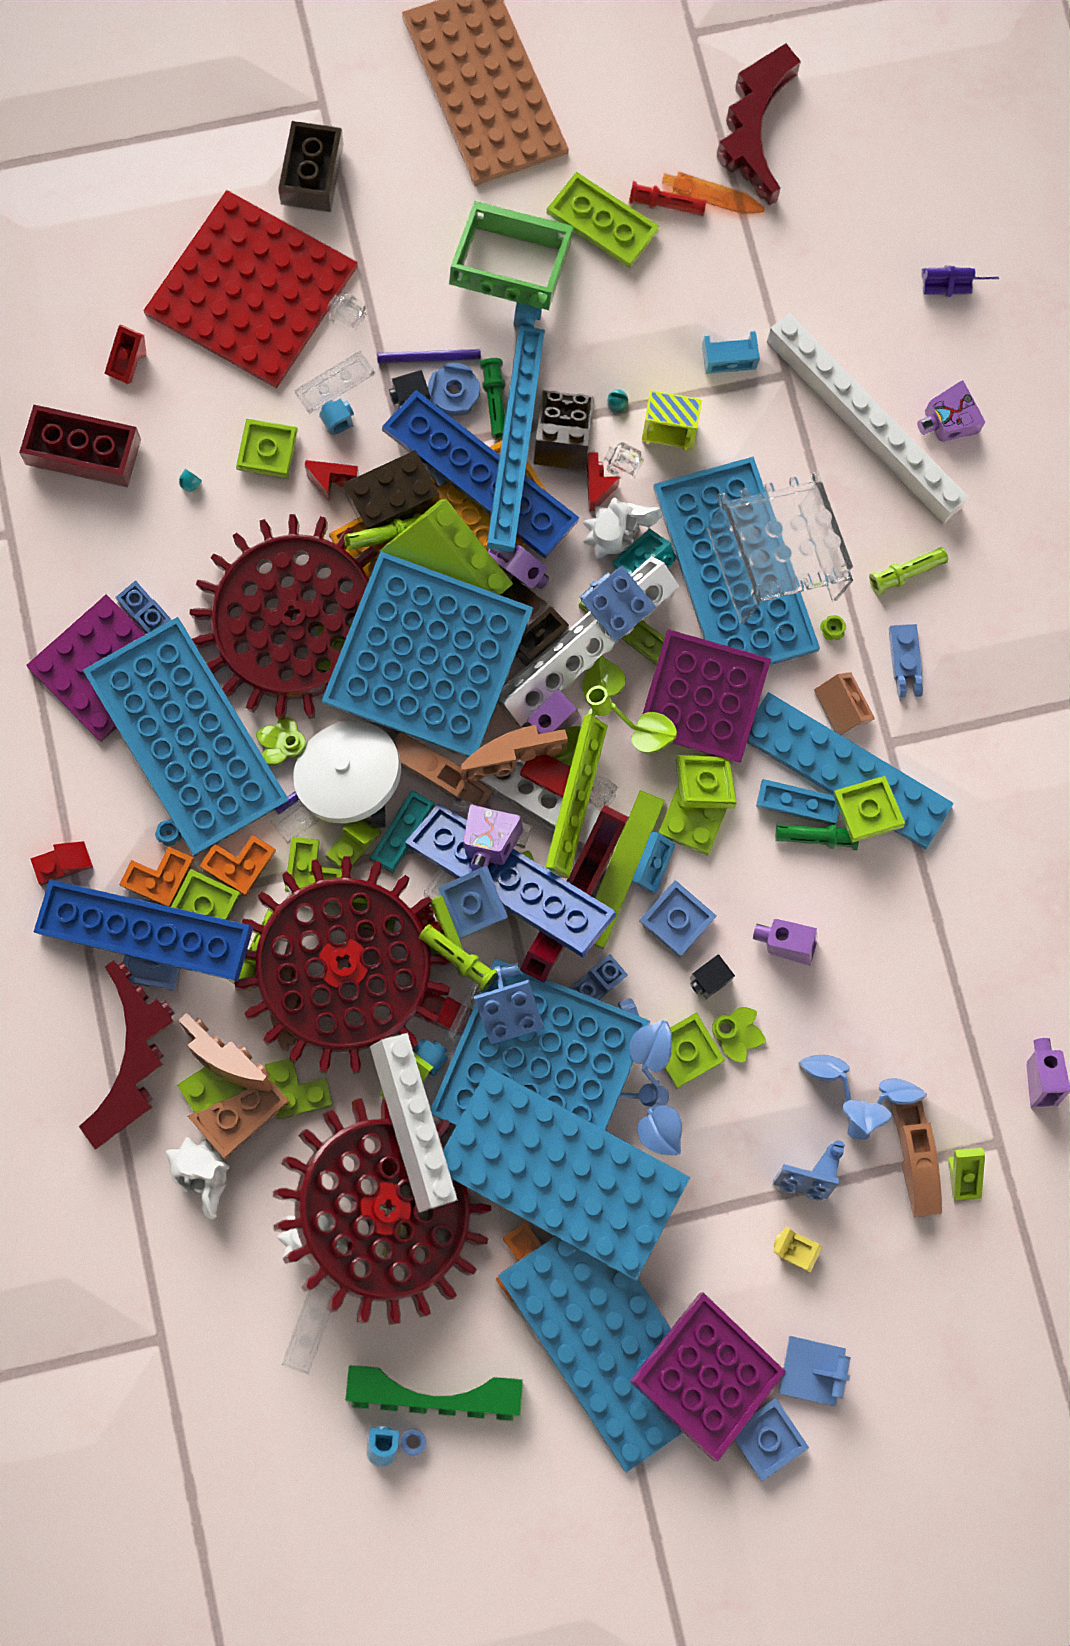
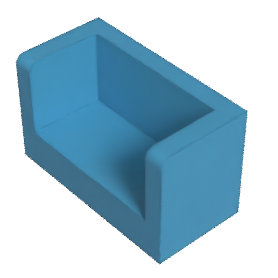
M750 331L749 338L746 340L712 343L710 335H704L702 351L706 374L757 370L760 357L756 331Z

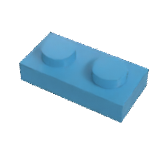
M651 832L632 882L647 892L656 893L674 850L675 843L658 832Z

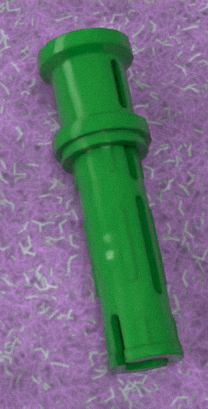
M487 358L480 362V368L483 369L484 374L482 388L487 392L491 437L502 439L505 422L503 390L506 386L501 372L503 360L500 358Z
M776 824V842L827 845L830 849H834L835 846L851 847L855 851L858 849L859 841L852 843L847 828H838L834 824L828 825V828Z

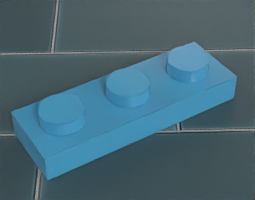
M766 779L761 781L756 807L836 825L839 809L833 795Z

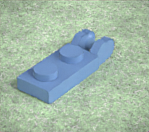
M917 624L890 625L889 638L893 676L896 679L898 697L903 698L906 696L907 687L905 679L911 678L913 680L915 697H921L923 695Z

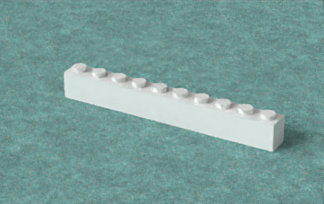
M790 312L770 328L766 342L943 524L963 508L969 496Z

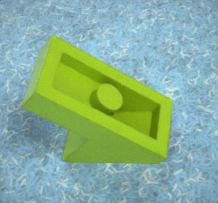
M365 819L351 822L343 828V835L327 852L326 858L341 869L343 857L350 856L353 868L379 837L381 831L377 828H372V825Z
M983 1148L955 1150L954 1157L948 1158L953 1200L981 1199L985 1166Z

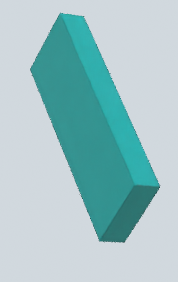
M411 790L370 856V861L374 863L375 861L381 862L382 868L394 873L408 850L405 844L406 840L433 810L435 803Z

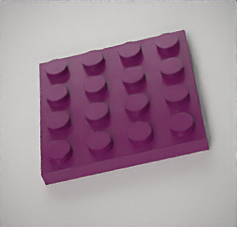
M106 594L26 666L99 742H102L117 727L84 674L83 669L146 634Z
M667 629L643 714L657 712L666 716L674 724L677 736L671 743L741 763L771 659Z
M702 1292L696 1296L629 1382L713 1462H718L786 1371Z

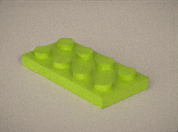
M577 171L547 207L546 214L558 222L573 226L575 233L629 269L659 231L657 224Z

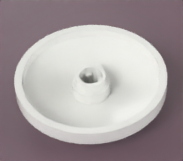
M362 721L340 722L321 730L307 742L305 750L298 756L295 763L293 776L295 790L303 805L316 817L332 823L356 822L376 813L390 800L400 781L401 759L392 739L379 727Z

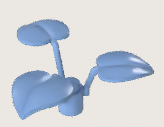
M662 1020L640 1028L630 1041V1055L634 1062L643 1064L642 1071L651 1084L642 1086L639 1093H621L620 1098L639 1099L643 1105L650 1107L647 1110L649 1116L642 1118L638 1123L639 1138L648 1149L663 1155H680L681 1118L674 1108L666 1106L669 1100L668 1090L660 1086V1081L656 1080L648 1070L650 1069L653 1072L662 1071L669 1063L671 1057V1030L668 1022Z
M814 1055L799 1062V1065L809 1075L817 1079L833 1081L840 1078L842 1080L846 1102L843 1104V1111L849 1118L847 1133L854 1139H868L875 1129L887 1124L891 1120V1112L882 1106L884 1100L889 1098L895 1104L906 1105L916 1103L927 1096V1093L915 1084L906 1080L891 1078L883 1080L879 1084V1090L883 1094L880 1095L877 1103L851 1100L848 1078L845 1073L849 1072L850 1067L846 1062L831 1055Z

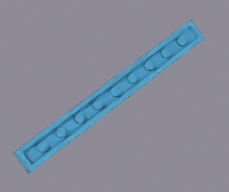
M519 325L486 546L489 549L513 553L516 542L545 332L543 329Z

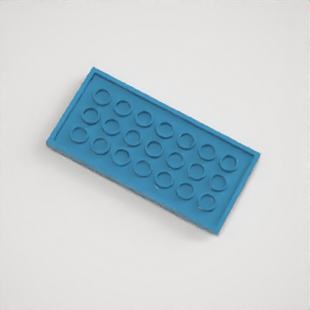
M754 456L655 483L653 489L661 508L662 516L703 638L711 642L770 658V665L818 652L820 647Z
M179 617L174 618L83 669L84 674L194 857L211 848L213 844L223 841L289 801Z
M490 1067L485 1072L443 1149L451 1179L635 1281L691 1178Z
M556 1236L497 1275L626 1473L683 1433L629 1382L671 1329L638 1278L635 1281Z

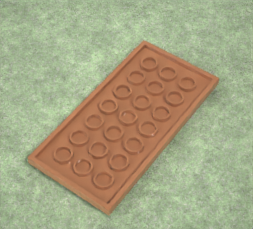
M436 0L402 12L403 21L474 186L568 154L569 148L503 0Z

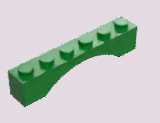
M349 1365L345 1401L352 1402V1408L369 1409V1403L381 1404L380 1410L398 1411V1406H409V1412L427 1414V1408L439 1409L438 1415L455 1416L457 1410L467 1411V1417L484 1418L485 1413L496 1414L497 1420L513 1421L514 1415L520 1416L523 1380L493 1377L483 1385L468 1392L451 1396H432L417 1393L401 1386L389 1378L379 1367Z

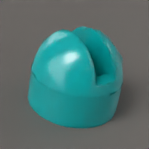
M615 389L609 394L607 400L609 409L613 412H622L627 408L628 396L625 391Z
M184 469L179 478V485L188 492L197 489L202 482L199 477L187 469Z

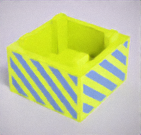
M650 390L641 441H646V444L652 442L681 447L686 451L687 449H693L702 399Z

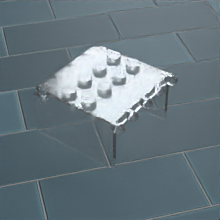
M819 472L811 473L812 482L799 484L797 477L789 478L790 487L775 490L772 482L765 483L766 492L750 496L749 490L743 488L740 489L741 498L728 501L725 493L718 494L720 508L708 525L707 530L740 624L747 622L760 602L779 598V590L782 596L803 592L804 585L807 590L827 586L833 602L837 601L853 582L850 572L853 564Z

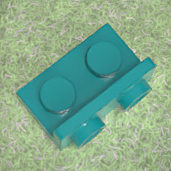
M649 528L618 556L612 564L615 570L622 565L631 575L650 557L664 562L667 568H669L676 560V555L671 543Z

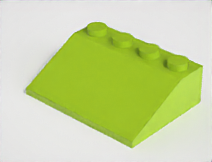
M447 499L439 500L379 550L501 595L513 584Z

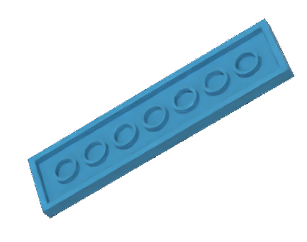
M769 692L755 713L747 743L831 794L841 788L886 776L905 821L904 828L894 831L925 850L928 848L954 803Z

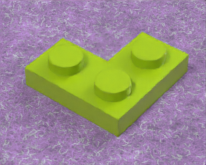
M291 838L287 872L294 877L300 889L315 883L311 872L312 860L318 859L320 841L317 839ZM322 867V874L325 880L341 878V869ZM285 886V892L291 893L289 889Z
M290 1058L265 1064L266 1070L271 1075L268 1080H271L290 1101L276 1114L278 1120L333 1106L326 1078L299 1084L295 1065L290 1062Z

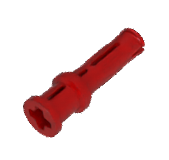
M633 181L628 204L635 202L649 205L650 209L660 206L704 216L707 200L660 191V188L656 185L648 187Z

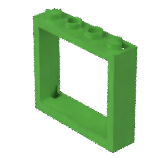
M474 201L450 266L449 285L549 310L571 245L573 226ZM477 228L559 249L547 287L464 266Z

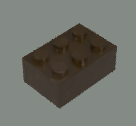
M291 120L278 187L281 205L331 212L344 145L342 128Z
M416 450L343 483L345 496L363 530L388 525L394 519L405 520L413 518L415 514L422 515L440 500L439 493Z

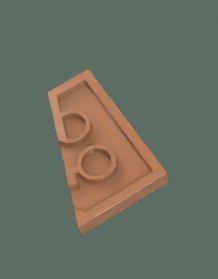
M271 1080L269 1082L272 1089L269 1092L248 1089L228 1100L220 1101L203 1111L187 1116L225 1160L290 1103Z

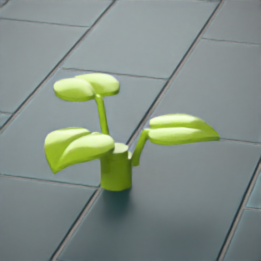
M601 655L594 662V665L587 670L582 683V691L591 707L588 714L606 716L611 711H614L630 728L635 730L631 735V742L638 751L643 753L657 752L676 739L677 730L666 716L657 712H647L639 717L638 725H636L616 707L610 697L616 696L622 691L626 683V677L619 666ZM572 726L565 729L568 738L567 749L551 757L571 767L581 726Z

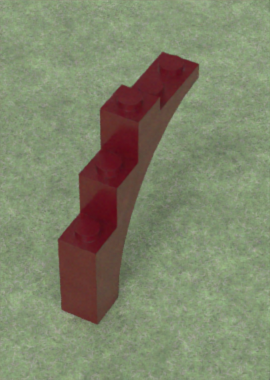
M787 43L738 73L735 88L737 94L742 99L729 106L726 117L727 126L733 133L719 141L716 154L719 163L723 167L726 166L731 173L740 168L743 178L752 183L758 197L764 199L769 206L778 201L781 187L770 172L763 153L761 126L763 115L771 100L799 72L801 60Z
M606 805L603 806L567 882L592 896L614 853V849L629 819L628 816ZM539 931L519 971L545 983L565 947Z
M114 960L104 967L116 985L123 1005L126 1025L125 1052L119 1074L109 1094L97 1110L78 1126L94 1149H98L153 1108L150 1104L153 1100L152 1096L144 1086L139 1089L137 1084L164 1065L160 1060L164 1057L163 1053L155 1043L150 1046L148 1041L174 1023L171 1016L175 1014L166 1000L160 1003L156 998L150 1004H147L145 1001L149 996L140 984L134 987L128 979L132 976L129 969L123 962L118 965Z

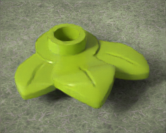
M285 717L284 720H278L276 726H265L256 733L257 740L265 747L262 756L268 765H278L283 763L288 757H298L306 748L304 735L298 732L297 723L288 717Z
M748 1007L737 1008L731 1015H720L712 1024L714 1037L722 1042L724 1054L733 1061L744 1063L747 1057L746 1049L756 1048L766 1042L762 1031L752 1024L757 1016V1011ZM721 1025H729L730 1033H723Z

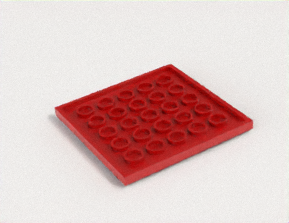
M226 189L144 308V313L277 389L357 269L358 263Z

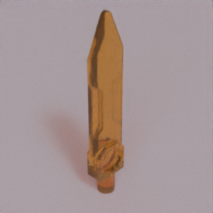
M679 171L677 177L664 173L661 182L673 186L672 192L702 200L705 199L708 204L739 214L763 213L765 210L760 203L747 193Z

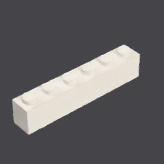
M408 1033L382 1039L370 1046L418 1212L456 1201V1193Z

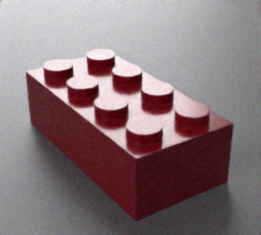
M33 404L19 453L25 465L128 487L141 437L135 426Z

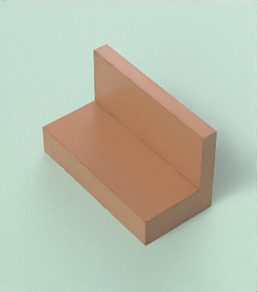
M851 672L837 674L814 689L835 732L843 735L855 726L868 724L875 719Z

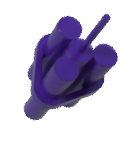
M945 265L944 268H922L921 271L923 295L945 294L946 297H952V294H972L973 280L999 279V277H975V268H955L953 265Z

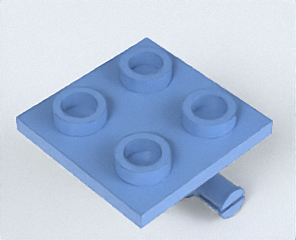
M622 565L612 574L607 572L597 582L593 581L590 584V588L579 596L584 606L614 642H617L656 608L654 603Z
M517 963L503 968L500 966L494 967L498 971V975L493 982L498 981L499 989L474 996L490 1044L544 1029L529 980L505 987V978L520 974Z
M837 1140L830 1144L812 1171L783 1164L773 1180V1185L779 1186L780 1190L788 1193H795L796 1191L806 1193L810 1199H828L839 1184L836 1174L839 1159L844 1154V1143Z
M789 1336L783 1367L786 1372L781 1377L779 1394L836 1406L837 1397L844 1399L846 1381L850 1380V1375L847 1374L851 1357L845 1356L846 1348Z

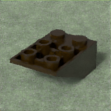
M542 391L533 464L577 470L586 469L594 396L560 393L558 391Z
M513 578L511 580L513 584L501 596L533 607L516 653L518 659L525 666H528L569 629V624L552 606L516 578Z

